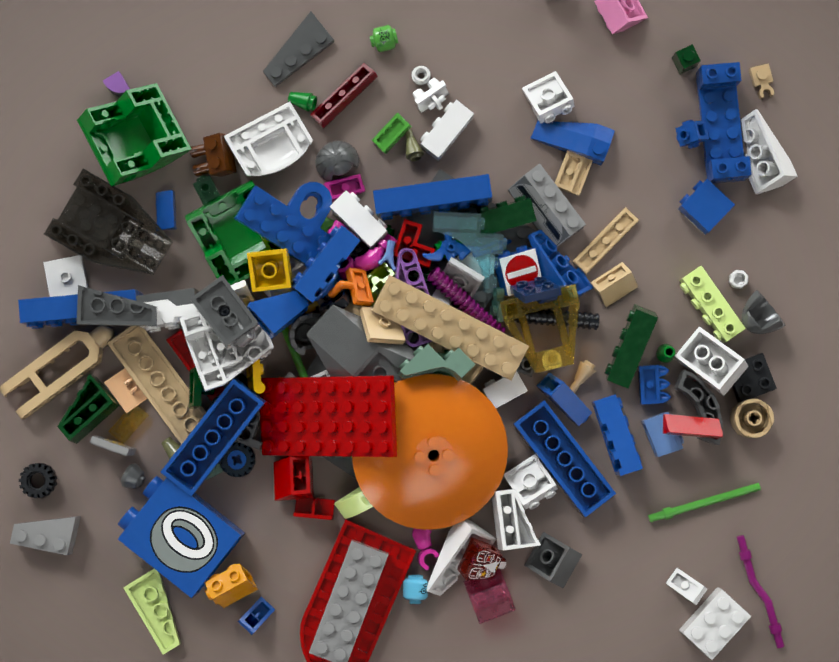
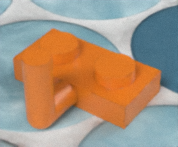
M349 267L345 271L347 281H339L329 291V297L335 298L342 289H349L354 305L370 307L374 301L366 271Z

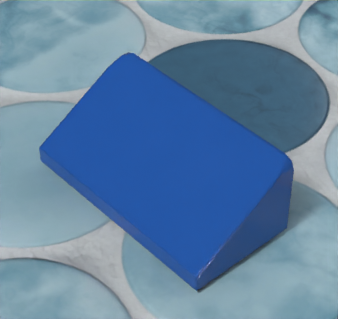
M173 190L156 193L157 231L177 230L175 192Z

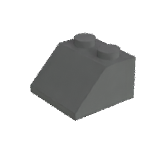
M543 532L539 539L541 545L534 547L524 566L557 586L564 588L582 554Z

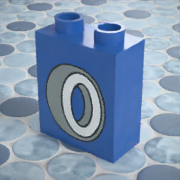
M156 476L142 493L149 499L143 508L138 511L136 508L131 507L119 521L118 526L124 532L118 540L190 598H193L204 587L205 582L215 573L244 536L245 532L196 493L190 496L167 477L163 481L160 477Z

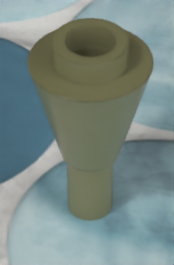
M410 128L405 133L406 159L414 162L420 160L424 152Z

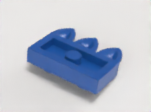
M662 365L638 366L640 405L661 404L671 398L669 394L660 391L670 385L667 380L659 378L669 372L668 368Z

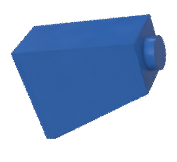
M292 291L250 302L247 308L257 320L259 326L273 339L304 314L309 304L305 296L297 291Z
M550 372L536 385L576 425L580 426L585 423L592 414L589 408L565 382Z

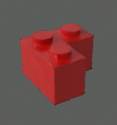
M404 219L394 249V260H397L400 250L409 248L415 251L421 269L429 271L432 260L424 258L422 254L434 253L435 249L418 243L423 227L422 224ZM409 251L404 252L402 260L406 263L410 262L412 254Z

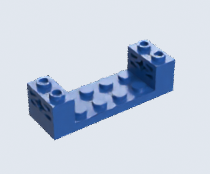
M740 62L701 65L696 72L700 119L705 121L709 136L708 140L703 141L707 179L713 184L745 181L752 173L750 156L744 157L737 95V85L742 81Z

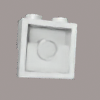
M556 71L522 88L540 123H550L555 119V116L561 113L566 115L574 107L573 97Z
M536 454L503 475L510 487L515 489L525 510L536 508L540 504L539 501L543 498H552L558 489Z

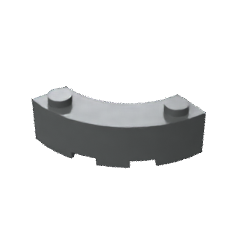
M686 370L680 371L674 389L684 394L691 401L698 417L719 419L723 431L720 406L714 393L696 375ZM697 437V439L712 445H720L721 438Z

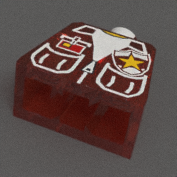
M471 538L457 570L465 580L492 579L497 569L505 568L506 559L503 558L501 552L494 545Z

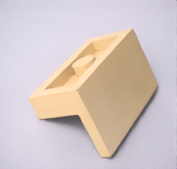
M623 262L591 282L593 288L600 295L605 307L638 288L632 271Z

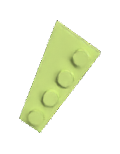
M153 569L123 587L162 654L164 655L180 645V638L160 573Z

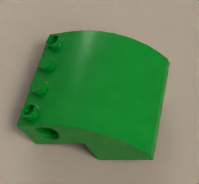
M157 83L126 90L116 102L87 108L77 119L111 187L138 179L161 169L191 150Z
M252 180L185 215L186 222L203 250L205 259L217 279L223 275L230 286L250 278L247 253L279 249L234 219L255 186Z

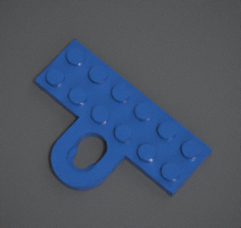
M309 182L301 185L296 190L286 206L255 185L234 219L279 249L287 248L290 256L305 265L311 256L315 258L319 253L317 248L323 241L327 243L331 238L320 227L331 210L332 196L323 184ZM313 196L317 200L315 206L316 213L311 219H307L301 215L300 206L308 197Z

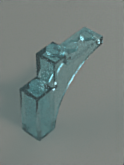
M433 211L432 231L443 233L459 240L472 252L479 264L482 276L485 277L483 279V291L485 293H493V288L497 287V277H494V269L498 268V257H495V254H503V250L507 248V238H504L502 233H480L481 229H484L485 219L481 218L480 213Z

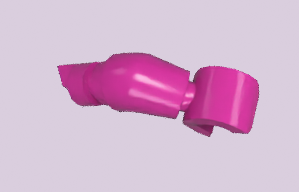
M387 234L383 239L379 240L377 247L356 257L355 261L351 256H348L345 260L347 266L339 268L338 275L344 281L347 279L345 271L349 267L365 271L376 269L379 266L378 262L385 255L387 240L395 241V243L397 240Z
M413 528L412 537L417 548L421 549L418 553L417 561L422 568L429 570V566L424 563V557L430 553L435 558L439 557L438 552L430 548L432 545L430 536L432 531Z

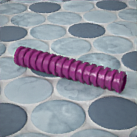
M437 267L430 272L427 281H431L433 286L436 285V289H440L442 294L445 293V297H449V301H453L454 305H458V309H462V312L505 333L506 328L501 327V323H497L496 319H492L493 316L488 315V312L484 311V308L480 307L479 303H475L474 299L471 300V296L467 295V292L462 291L461 287L458 288L457 283L454 284L452 279L449 280V276H445L444 271L441 272L440 268Z

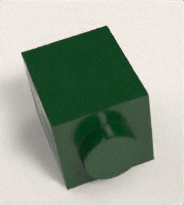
M693 44L675 52L672 57L679 74L697 67L701 62Z

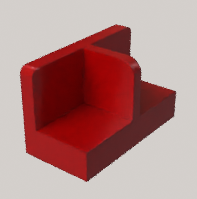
M323 498L296 499L293 516L333 520L335 500Z

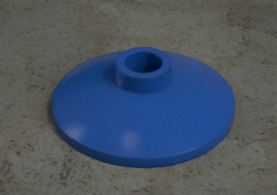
M339 270L332 277L328 278L329 281L325 288L317 292L315 301L325 297L335 286Z

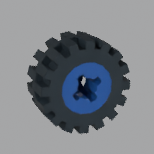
M238 442L234 443L220 460V466L229 476L243 477L253 470L256 457L249 446Z

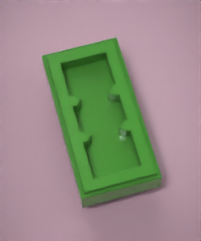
M397 112L372 141L387 154L412 126Z

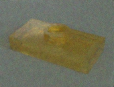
M136 406L127 414L125 412L108 432L124 444L149 414L140 406Z

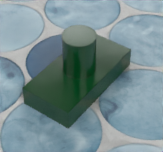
M196 367L190 370L189 408L197 409L201 407V394L214 395L215 388L205 392Z

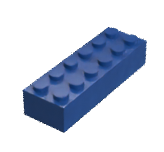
M489 174L373 191L376 215L378 218H382L383 221L391 220L393 216L400 215L401 218L411 217L412 213L419 212L420 215L431 214L432 210L448 212L453 207H458V210L468 209L470 205L477 204V207L488 206V203L492 202Z
M136 289L105 292L135 301L136 296L143 295V293ZM78 294L18 300L20 323L25 324L26 327H32V329L44 328L43 325L62 327V323L75 326L77 325Z
M233 378L164 466L161 473L190 496L194 495L266 401L240 380Z
M545 400L513 423V426L583 517H587L616 494Z

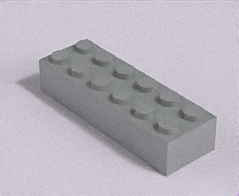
M352 539L311 645L310 654L331 662H348L389 553Z

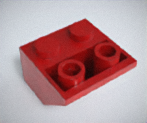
M290 456L274 462L275 501L314 498L313 466L310 456Z

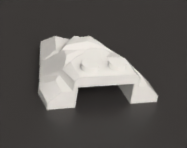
M199 312L179 318L189 351L205 392L225 385L274 348L271 338L261 327L254 331V337L250 343L244 347L234 346L227 350Z

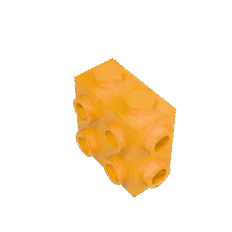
M240 563L230 565L226 571L212 575L205 582L207 587L205 593L209 600H213L216 605L219 604L223 608L258 590L251 573Z

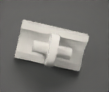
M436 78L428 82L429 90L424 93L422 89H417L413 92L416 105L421 113L428 108L430 110L434 107L438 110L443 109L441 103L446 100L445 96L449 94L443 80L439 82Z

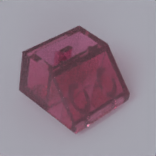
M498 568L495 573L489 571L487 574L490 575H487L485 579H480L479 577L478 579L463 581L479 624L516 610L502 572Z

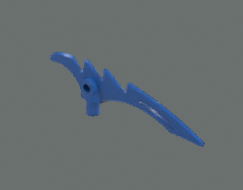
M451 231L444 232L445 240L442 241L441 247L434 253H423L422 255L424 258L432 261H441L444 255H446L448 261L451 257L455 258L456 255H459V259L463 260L470 252H472L473 257L483 256L505 247L512 240H493L484 245L470 246L453 240ZM499 243V245H497V246H495V247H492V248L487 249V250L480 251L481 249H484V248H487V247H490V246H493V245Z

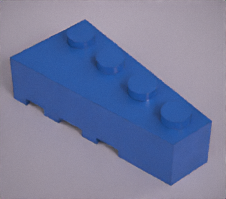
M342 225L339 228L335 226L329 233L331 238L327 243L323 241L317 248L319 253L315 258L311 256L304 265L307 268L302 274L298 272L292 280L294 282L292 286L312 303L317 298L315 294L325 288L329 281L328 278L338 271L341 266L340 263L347 259L360 242V239Z

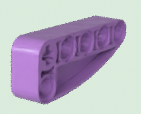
M403 248L398 253L395 278L417 289H423L429 295L415 251ZM409 251L412 254V260L406 263L402 260V255L404 252ZM412 270L418 272V278L415 281H410L408 278V274ZM401 325L405 342L409 346L417 347L432 342L418 334L417 341L409 342L408 335L414 331Z

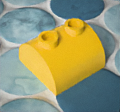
M287 248L247 253L252 292L292 287L291 263Z

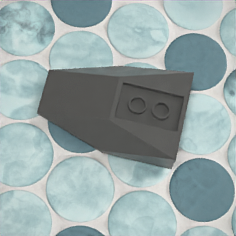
M333 304L306 333L330 377L394 375L395 383L402 380L397 375L401 370L399 366L406 359L410 361L415 357L413 355L414 351L405 343L400 345L367 342L361 317Z

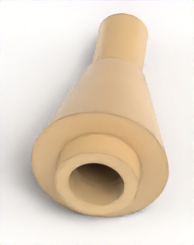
M588 360L580 361L575 380L570 386L574 393H576L581 384L596 372L594 369L595 365Z

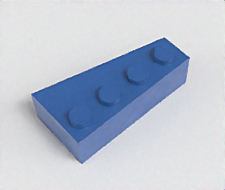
M615 394L593 401L592 405L615 475L622 476L643 469L640 456L635 448V440L628 429V419L621 410L623 404L620 397L617 398Z

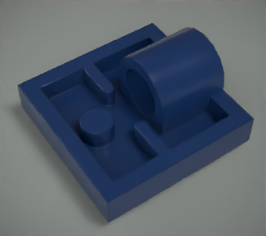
M536 277L534 281L529 282L519 281L516 285L510 286L511 294L524 303L537 301L539 304L557 300V297L562 295L561 287L546 277Z

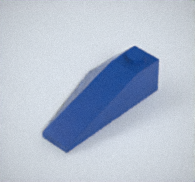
M537 121L531 139L564 152L568 150L584 156L587 159L593 160L592 163L601 166L607 155L615 130L594 123L555 121L540 123Z

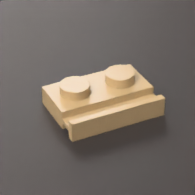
M567 150L555 180L557 187L579 196L593 160Z

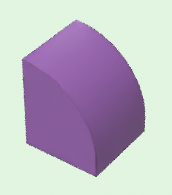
M119 71L103 80L105 86L116 96L121 97L126 90L130 89Z

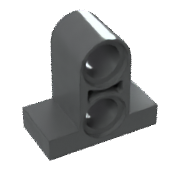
M260 410L257 413V419L250 422L245 428L250 431V437L244 440L240 435L236 442L258 450H262L263 442L254 439L261 422Z

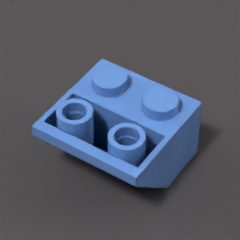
M669 412L660 413L641 421L655 457L683 449L682 444H684L682 435L663 434V414H669Z

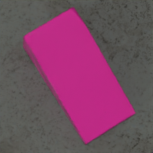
M360 174L323 184L329 190L332 202H335L345 191L350 194L353 192L356 195L365 192Z

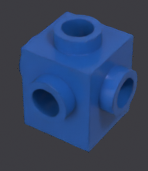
M688 120L682 122V126L675 128L680 147L696 148L700 146V142L709 139L705 121Z

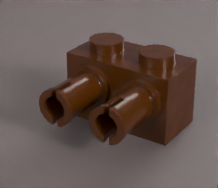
M217 133L203 137L204 144L191 146L190 151L194 150V152L190 153L192 158L206 155L207 162L193 166V170L197 169L193 171L196 177L208 173L218 177L237 173L234 154L224 138L226 134Z

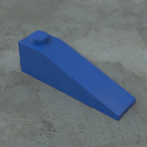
M542 230L528 235L531 247L536 250L541 276L546 277L561 287L562 295H559L557 300L552 301L558 309L593 289L583 271L579 267L575 269L569 263L570 258L567 255L562 256L557 251V245Z

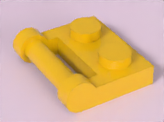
M260 359L246 368L248 387L256 394H261L265 391V385L261 382L264 367L263 363H260Z

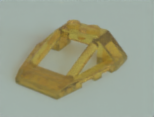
M576 284L559 286L561 287L562 295H559L557 300L539 304L537 301L524 303L515 296L499 302L503 320L513 338L529 345L525 357L535 373L574 364L575 337L580 306ZM569 306V337L561 308ZM553 307L563 346L536 352L526 314ZM519 318L524 340L513 319Z

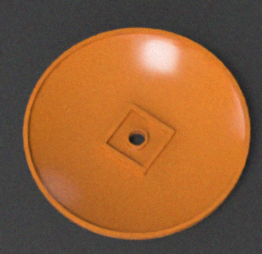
M423 374L399 380L394 383L397 457H352L356 480L370 504L378 512L395 523L423 530L441 529L456 525L481 510L492 498L501 483L508 458L507 435L503 421L492 402L480 390L464 380L458 382L453 376L444 374ZM431 450L438 451L437 459L430 460L428 458Z

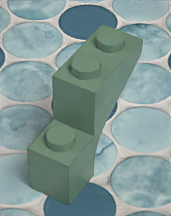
M427 344L424 348L420 346L414 351L413 355L415 357L410 361L406 359L399 366L401 370L397 375L402 379H407L434 371H443L453 376L459 382L476 364L460 348L455 352L451 349L442 358Z

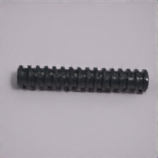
M506 305L505 322L511 320V322L516 321L517 323L522 321L524 324L526 322L528 324L534 322L535 325L538 323L543 325L545 323L546 326L552 324V326L558 325V327L564 325V327L570 326V328L576 326V328L582 327V329H585V327H588L589 330L591 328L597 330L600 316L598 313L593 315L591 312L589 314L586 312L581 314L580 311L577 313L572 311L570 313L568 310L563 312V310L557 311V309L551 311V309L545 310V308L539 310L537 307L536 309H533V307L527 309L526 306L524 308H521V306L516 308L515 305H512V307Z

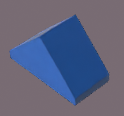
M261 596L238 622L253 635L275 609Z

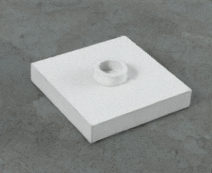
M82 255L43 262L50 297L77 295L78 285L88 288Z

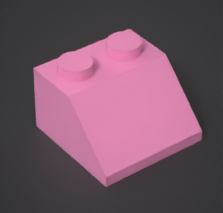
M639 0L594 1L598 12L603 16L606 26L612 34L623 32L648 18Z

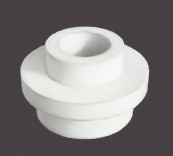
M418 66L412 71V79L416 84L424 85L430 80L431 74L427 67ZM423 73L425 77L423 79L418 78V74Z

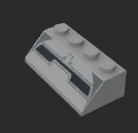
M541 164L527 172L508 189L513 198L523 195L526 198H531L537 220L532 223L538 231L542 230L557 247L586 225Z

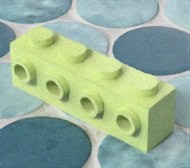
M699 266L679 280L682 291L690 295L692 305L695 309H699L702 312V319L708 326L711 325L717 340L723 343L727 342L746 329L702 266Z

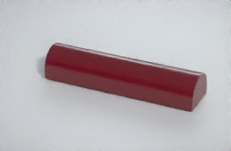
M363 63L310 116L324 129L378 75Z

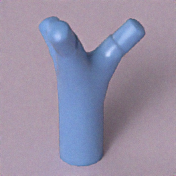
M387 240L385 255L378 264L381 265L387 261L392 270L396 271L393 256L395 241Z

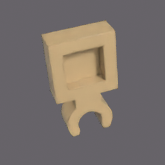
M769 63L750 68L749 73L753 87L759 86L760 89L758 97L760 99L764 98L763 91H767L769 96L772 97L774 90L769 84L773 82Z

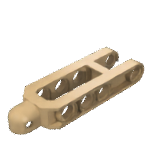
M100 325L90 333L74 330L2 384L0 391L4 397H7V394L17 387H22L30 380L40 391V393L16 410L21 420L35 413L102 362L103 348L114 338L113 329ZM83 341L89 349V356L46 387L38 376L39 371L49 363L53 364L55 359L64 352H69L70 348L77 342Z

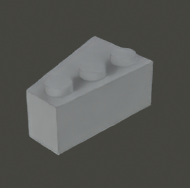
M81 516L14 524L10 544L62 555L73 554Z

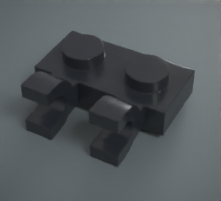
M342 289L335 298L320 304L319 310L329 309L332 304L342 309L346 308L350 303V290ZM328 294L323 297L324 300L330 298Z

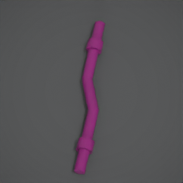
M744 535L737 536L740 559L744 562L749 583L765 604L770 622V633L774 636L776 647L783 648L782 628L777 621L772 600L756 580L751 562V551L747 548Z

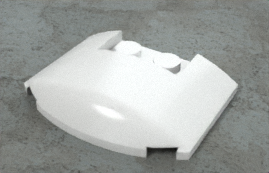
M291 102L224 136L245 175L249 177L270 175L289 167L304 155L309 144L311 145L313 142Z

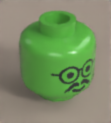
M390 25L374 28L373 35L370 36L372 47H376L379 52L394 49L398 43L395 28L392 29Z

